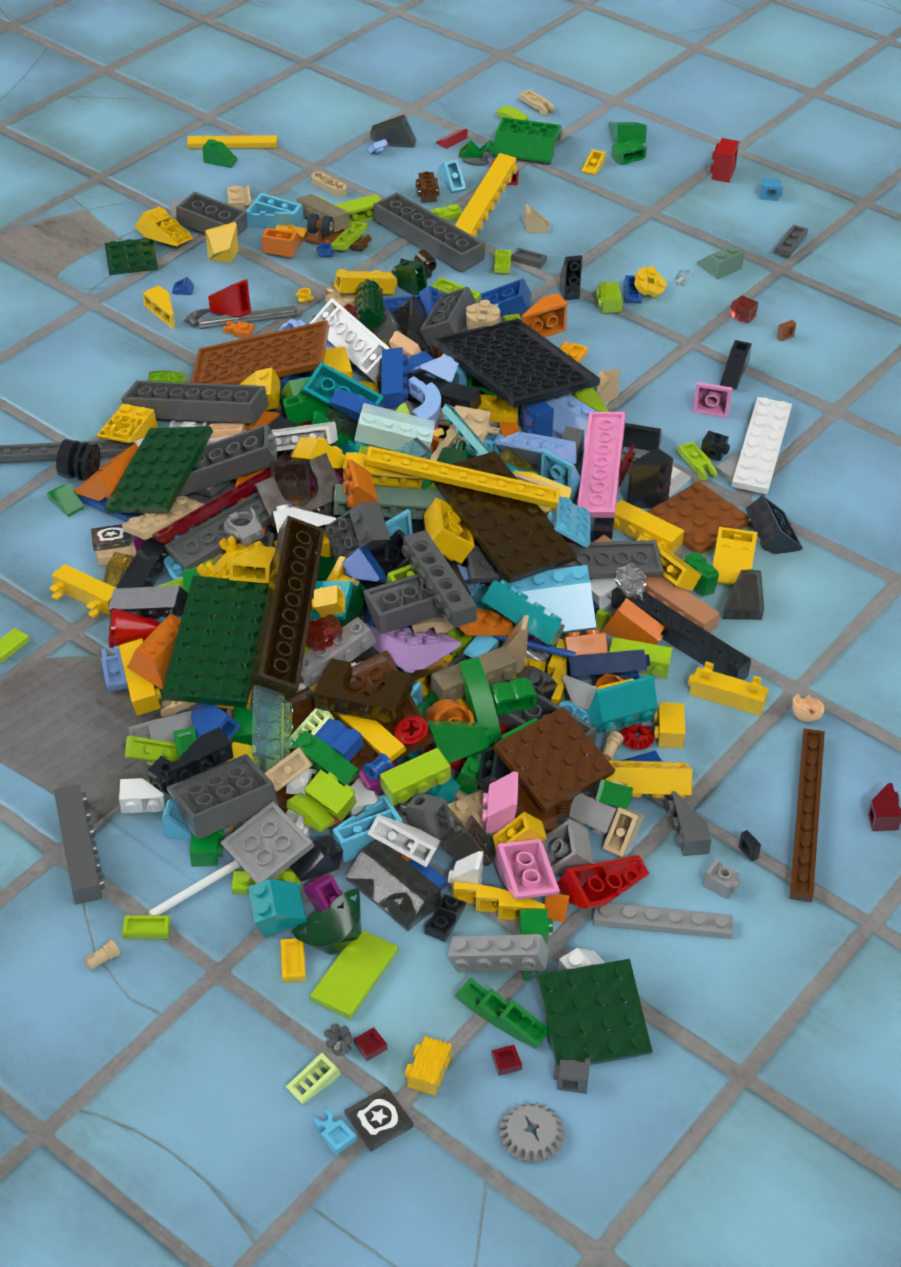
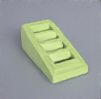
M314 709L290 736L291 740L295 742L304 730H311V734L315 735L328 719L334 720L332 714L329 711Z
M321 1053L286 1088L303 1105L336 1080L341 1073ZM322 1067L327 1070L325 1074L320 1070ZM314 1073L320 1077L318 1081L312 1076ZM309 1079L314 1085L310 1088L304 1082L305 1080ZM301 1085L306 1092L302 1094L296 1087Z

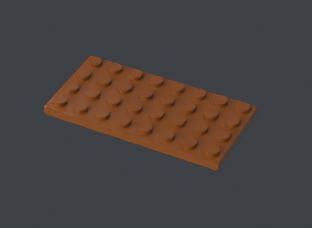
M328 320L199 348L191 383L239 385L255 371L270 367L274 369L278 378L301 374L311 370L315 371L321 362L324 363L330 327Z

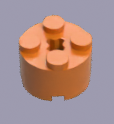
M452 699L439 700L426 710V721L475 722L472 712L464 705Z

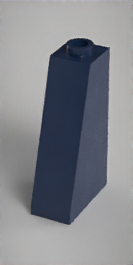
M644 649L569 656L571 677L580 681L599 679L604 674L622 676L647 672V667L651 666L649 654L645 655Z

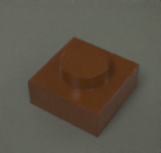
M369 234L359 237L350 247L353 251L358 249L362 251L368 247V243L372 239Z

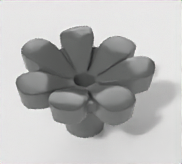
M335 1023L331 1025V1029L324 1031V1036L330 1038L326 1041V1045L328 1048L334 1046V1055H339L342 1051L346 1054L351 1050L350 1044L353 1042V1038L346 1025L340 1028Z

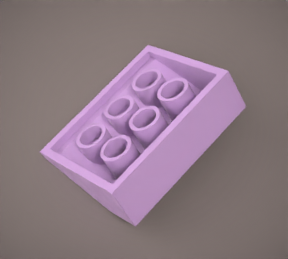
M365 623L377 642L367 650L375 655L387 650L395 666L402 668L404 672L408 673L425 669L461 646L460 641L444 633L436 634L434 629L414 633L412 628H399L380 634L376 627H369Z

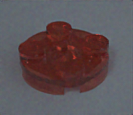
M328 614L316 621H310L306 648H311L313 651H322L331 647L336 637L340 638L342 636L343 627L333 614Z

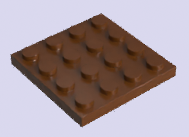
M564 707L495 743L493 750L511 772H518V781L544 814L601 782V779L605 780L615 773V768Z

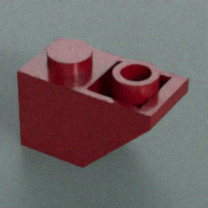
M888 783L871 800L868 817L872 831L899 830L901 808L899 807V794L894 790L893 783Z

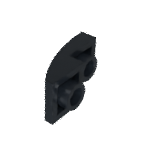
M445 894L436 906L434 916L425 926L424 934L445 942L456 926L466 906V902Z

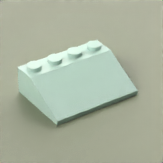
M364 403L354 441L427 459L433 438L435 421Z

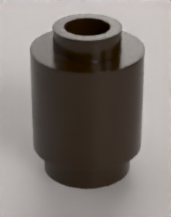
M420 250L416 253L414 261L424 262L425 267H428L430 272L435 270L437 262L434 257L425 250Z

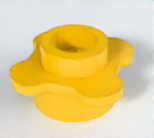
M301 288L295 294L299 302L306 303L314 299L309 288Z

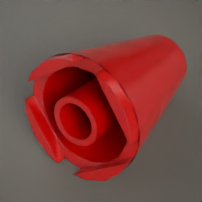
M111 608L108 646L109 648H114L138 639H143L144 641L160 625V622L117 608Z

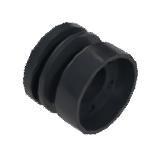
M64 439L57 452L56 469L58 475L72 479L76 477L79 480L86 481L99 470L101 453L98 444L80 443L77 440Z

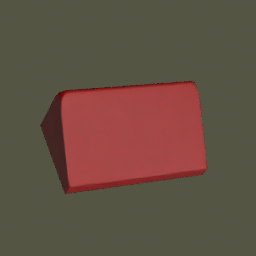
M468 129L457 130L437 140L436 143L447 149L465 140L468 135Z

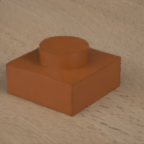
M790 320L779 324L777 339L782 342L794 337L796 322Z

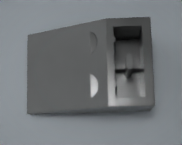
M379 502L360 503L325 526L332 553L336 560L340 556L347 559L358 548L369 549L370 551L390 540Z

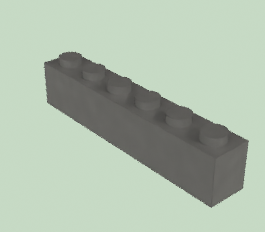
M80 784L54 789L75 905L102 899L101 890L105 889L103 876H98L97 872L102 871L99 858L94 859V855H98L96 841L91 842V838H95L93 825H88L87 823L92 820L89 808H84L85 805H88L86 792L81 793Z

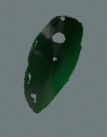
M359 888L351 889L337 897L328 910L312 914L307 918V922L297 926L293 935L297 940L329 955H334L343 950L362 934ZM355 895H357L355 901L350 898L352 896L355 897ZM344 902V906H343L344 909H342V908H339V909H338L337 907H338V906H341L342 903ZM320 918H323L320 925L314 923V921H319ZM307 927V934H300Z

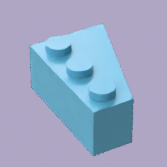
M260 193L246 211L248 227L276 228L277 224L299 227L304 220L302 204L265 193Z
M385 794L380 796V801L374 805L364 807V812L358 816L353 815L332 829L333 838L343 849L341 858L343 862L387 846L368 835L378 814L403 823L402 818Z

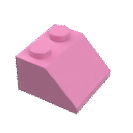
M697 382L693 412L728 418L733 389L731 387Z
M512 772L489 784L488 793L483 794L482 806H486V809H483L482 822L486 823L485 832L497 833L515 819L518 797V772Z

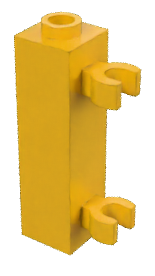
M338 269L336 271L334 287L339 293H357L358 285L369 279L378 283L380 288L383 289V294H394L397 287V278L391 272H382L381 270L367 272Z
M230 536L227 541L223 538L219 545L222 549L226 550L224 555L214 566L210 561L204 566L200 564L196 568L197 572L201 576L220 578L233 553L242 551L245 546L241 543L236 544L233 536Z
M66 564L52 574L53 585L49 590L54 593L51 595V598L59 600L63 594L87 605L86 608L91 610L88 612V616L96 618L100 611L107 615L111 614L108 608L113 591L117 588Z
M705 662L704 669L697 667L695 674L690 675L688 680V686H690L689 695L761 716L769 691L768 687L761 686L762 678L753 676L751 683L713 671L714 664Z

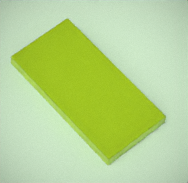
M362 929V934L357 940L342 950L310 994V1001L349 1020L353 1018L399 952L398 946Z

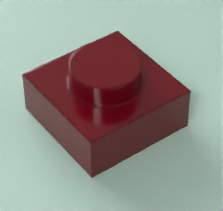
M374 1027L354 1038V1045L367 1061L388 1050L387 1043Z
M515 1044L491 1050V1057L499 1076L522 1070V1062Z

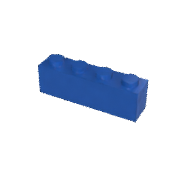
M403 347L382 350L381 395L384 396V408L398 407L406 403V399L409 398L408 388H406L409 387L407 377L408 356L404 354Z

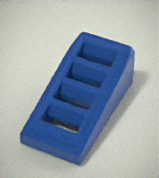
M625 275V302L641 303L642 294L635 287L633 275Z
M427 286L419 292L427 316L439 298L438 289Z

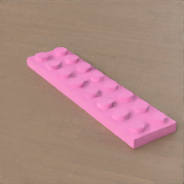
M589 412L577 506L585 507L589 511L591 518H615L626 420L625 412Z

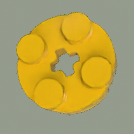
M653 266L640 268L634 275V284L637 290L645 296L647 294L651 295V298L659 297L667 285L666 280L663 279Z

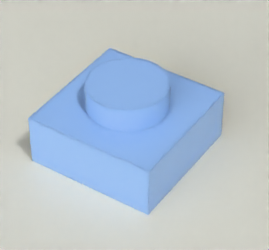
M386 139L369 146V153L376 152L378 154L384 151V147L388 145Z

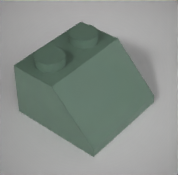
M733 245L697 261V265L716 279H720L742 269L744 252Z

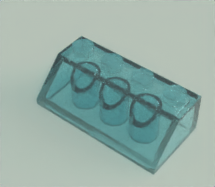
M255 685L253 686L252 756L257 766L265 773L290 754L291 745L293 744L290 732L293 731L290 715L293 714V707L291 702L287 701L284 694Z

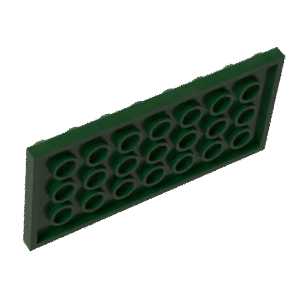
M193 575L161 693L162 700L247 708L269 583L234 581L226 578Z

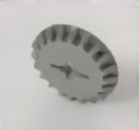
M527 1101L523 1105L517 1104L513 1109L509 1108L507 1114L503 1115L499 1126V1137L505 1150L513 1157L525 1162H540L551 1158L560 1150L564 1141V1126L562 1119L557 1116L556 1110H550L548 1105L542 1106L538 1102L530 1104ZM528 1125L532 1129H536V1137L531 1132H527Z

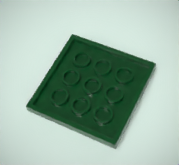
M630 959L537 974L536 979L556 1065H560V1059L576 1060L585 1063V1059H590V1065L649 1055L653 1052Z

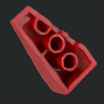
M640 855L568 868L557 882V885L562 894L569 896L570 904L590 909L605 906L647 877L649 872Z

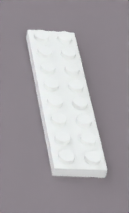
M757 397L731 487L768 495L792 404Z

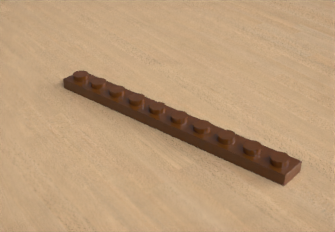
M804 728L789 899L812 902L825 731Z

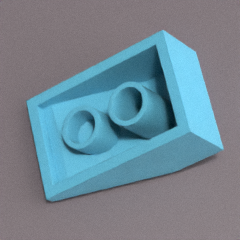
M544 449L541 458V476L572 488L570 500L574 504L579 497L581 481L575 466Z

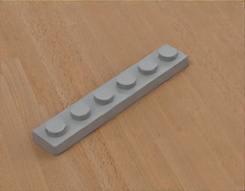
M607 903L605 906L595 907L593 926L732 939L733 915Z

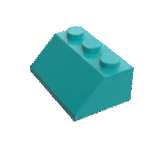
M650 675L596 690L587 715L593 726L597 728V734L602 732L609 733L616 728L630 727L634 723L651 720L658 708L654 677Z

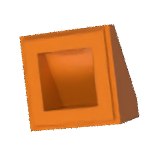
M564 894L546 896L545 909L548 910V918H552L553 921L565 922L568 913L569 896Z

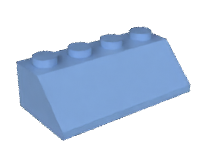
M568 393L549 398L546 403L554 409L553 432L562 437L566 426L584 430V451L589 412L597 411Z
M516 432L495 440L496 445L508 457L516 458L517 461L527 460L532 464L541 463L542 451L545 449L572 464H576V442L525 432Z

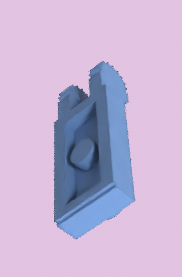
M114 647V656H108L106 648H102L101 660L107 692L127 689L128 686L119 647Z

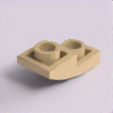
M443 615L411 625L414 633L426 632L432 627L436 634L447 633L453 629L451 623L446 621Z

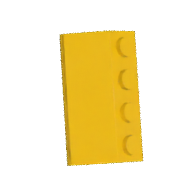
M608 760L615 768V773L605 780L626 783L627 786L633 788L631 797H642L643 794H651V797L663 798L664 794L671 795L672 791H676L682 798H686V795H692L693 769L688 762Z

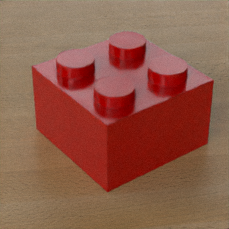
M721 138L720 142L716 144L715 151L712 154L714 163L710 169L712 180L730 183L736 169L739 141Z

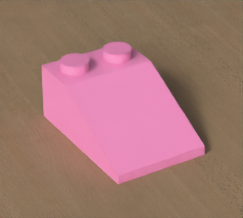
M541 839L497 845L494 862L500 879L515 900L560 893Z

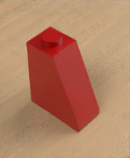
M248 279L241 280L209 295L210 312L239 317L250 313Z

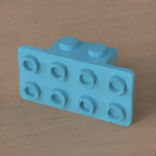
M559 496L557 509L549 510L546 514L547 518L554 525V529L557 532L588 548L590 545L589 511L583 506L578 507L573 504L569 498Z

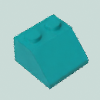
M267 879L248 886L254 922L264 938L307 922L301 889L298 883Z

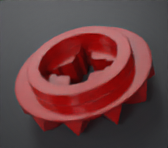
M420 716L406 717L396 725L395 737L404 746L410 744L413 747L414 743H422V739L427 738V732L429 731L428 723ZM413 727L415 731L414 734L411 736L409 733L411 732V729Z
M642 723L624 727V730L621 731L624 738L622 743L630 749L644 750L649 748L654 742V731L650 730L649 726H643ZM636 733H640V736L635 739Z

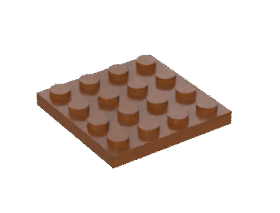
M700 481L646 511L683 529V545L692 552H697L701 555L716 546L719 527L742 530L751 524L747 519L748 515Z

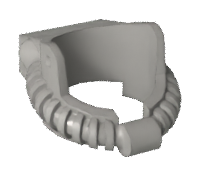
M249 508V511H243V513L234 512L224 522L223 529L225 533L233 536L235 540H241L243 546L264 537L262 523L253 508ZM238 519L251 521L246 526H236L233 524Z

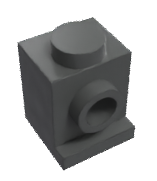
M560 1059V1065L555 1064L553 1076L554 1080H558L557 1090L587 1094L590 1059H585V1063L576 1060Z

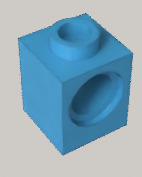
M762 178L760 199L778 201L779 195H782L783 186H780L781 179Z

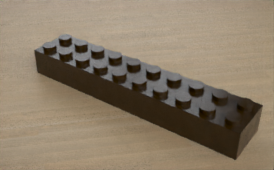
M289 515L278 532L250 689L290 702L299 689L312 611V599L314 598L325 532L323 528Z

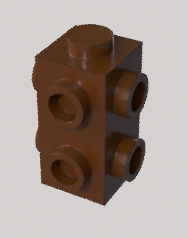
M425 171L418 173L416 188L417 195L421 198V203L437 202V196L440 195L438 179L434 177V172Z

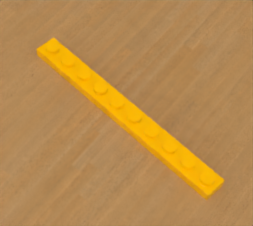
M372 446L368 448L364 464L556 509L560 495V489Z

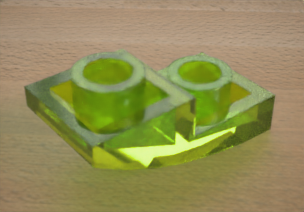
M159 370L149 372L148 381L185 382L186 379L185 373L177 371Z

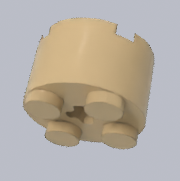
M481 300L480 303L472 304L466 308V330L500 323V309L491 304L489 300Z

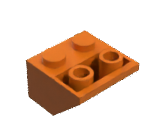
M266 228L261 236L263 253L284 256L286 258H293L303 242V237L298 233Z
M347 459V468H344L346 482H343V492L347 494V507L352 509L360 503L377 502L370 472L352 459Z
M599 629L583 631L584 635H580L579 632L564 633V637H560V639L564 640L565 649L576 652V655L608 653L606 633H600Z

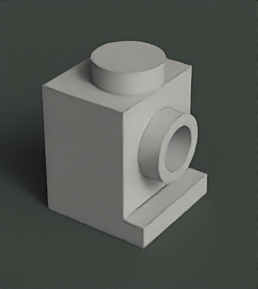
M716 858L705 873L703 887L727 899L732 892L736 893L741 884L739 880L740 873L721 864V860Z

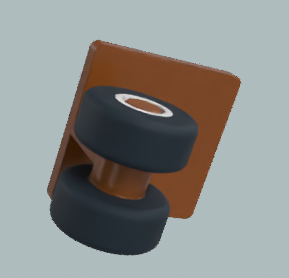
M312 213L308 218L307 230L309 233L305 241L312 244L328 243L331 245L344 229L333 232V217L324 216L320 220L318 214Z

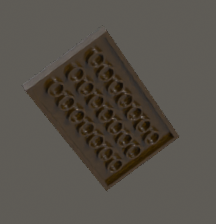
M496 451L451 464L518 480ZM431 480L509 584L576 561V553L561 534L554 529V525L537 504Z

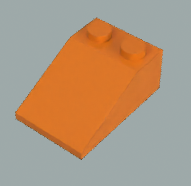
M558 293L542 297L522 314V321L543 337L566 331L568 303Z

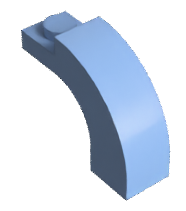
M416 377L410 378L409 394L422 403L421 406L411 411V415L433 420L436 425L441 415V395L438 388L432 382L425 385Z

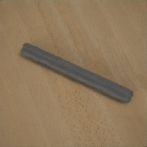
M295 306L251 311L241 317L221 315L199 318L197 322L199 328L226 325V321H232L234 324H237L238 322L296 316L297 310Z

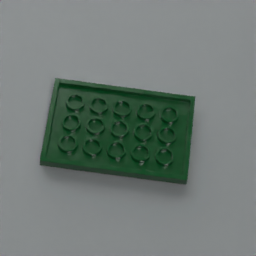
M211 426L149 428L116 485L115 490L104 507L107 513H169L213 433Z

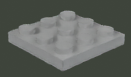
M274 801L220 842L222 847L255 883L276 878L314 847L313 842Z

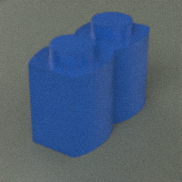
M328 719L314 735L349 762L364 746L361 733L354 728H346L344 723L339 720Z

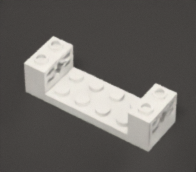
M331 298L310 324L328 320L330 327L327 340L335 347L345 346L348 358L377 384V379L382 374V350L390 348Z

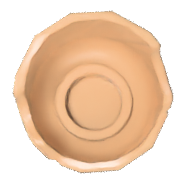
M799 694L793 697V714L798 720L813 722L819 720L824 715V704L821 701L812 698L810 695L804 699Z

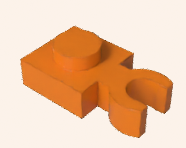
M226 321V326H223V333H233V337L239 338L251 337L255 330V325L247 322L234 324L232 321Z

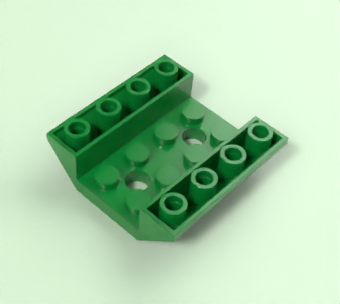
M502 117L496 131L492 156H498L501 153L516 157V160L521 159L529 162L536 161L543 164H551L554 157L555 143L557 140L560 141L563 134L562 127L558 124Z

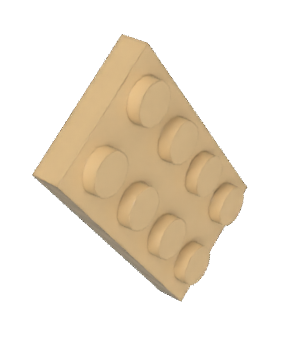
M179 496L169 513H144L139 517H132L128 522L122 524L123 531L146 540L153 537L152 534L205 504L186 496Z

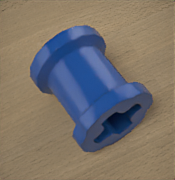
M384 753L379 754L373 762L366 763L363 766L365 774L372 781L378 780L381 773L393 768L392 762Z

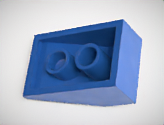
M524 278L481 293V299L477 303H480L481 300H489L493 305L499 304L500 316L522 315L530 309L532 293Z
M544 400L518 407V416L523 432L552 437L554 409Z

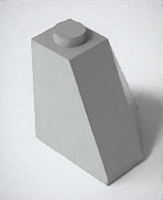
M192 710L128 727L131 736L175 743L174 731L194 727L191 717ZM146 761L148 765L154 764V762Z

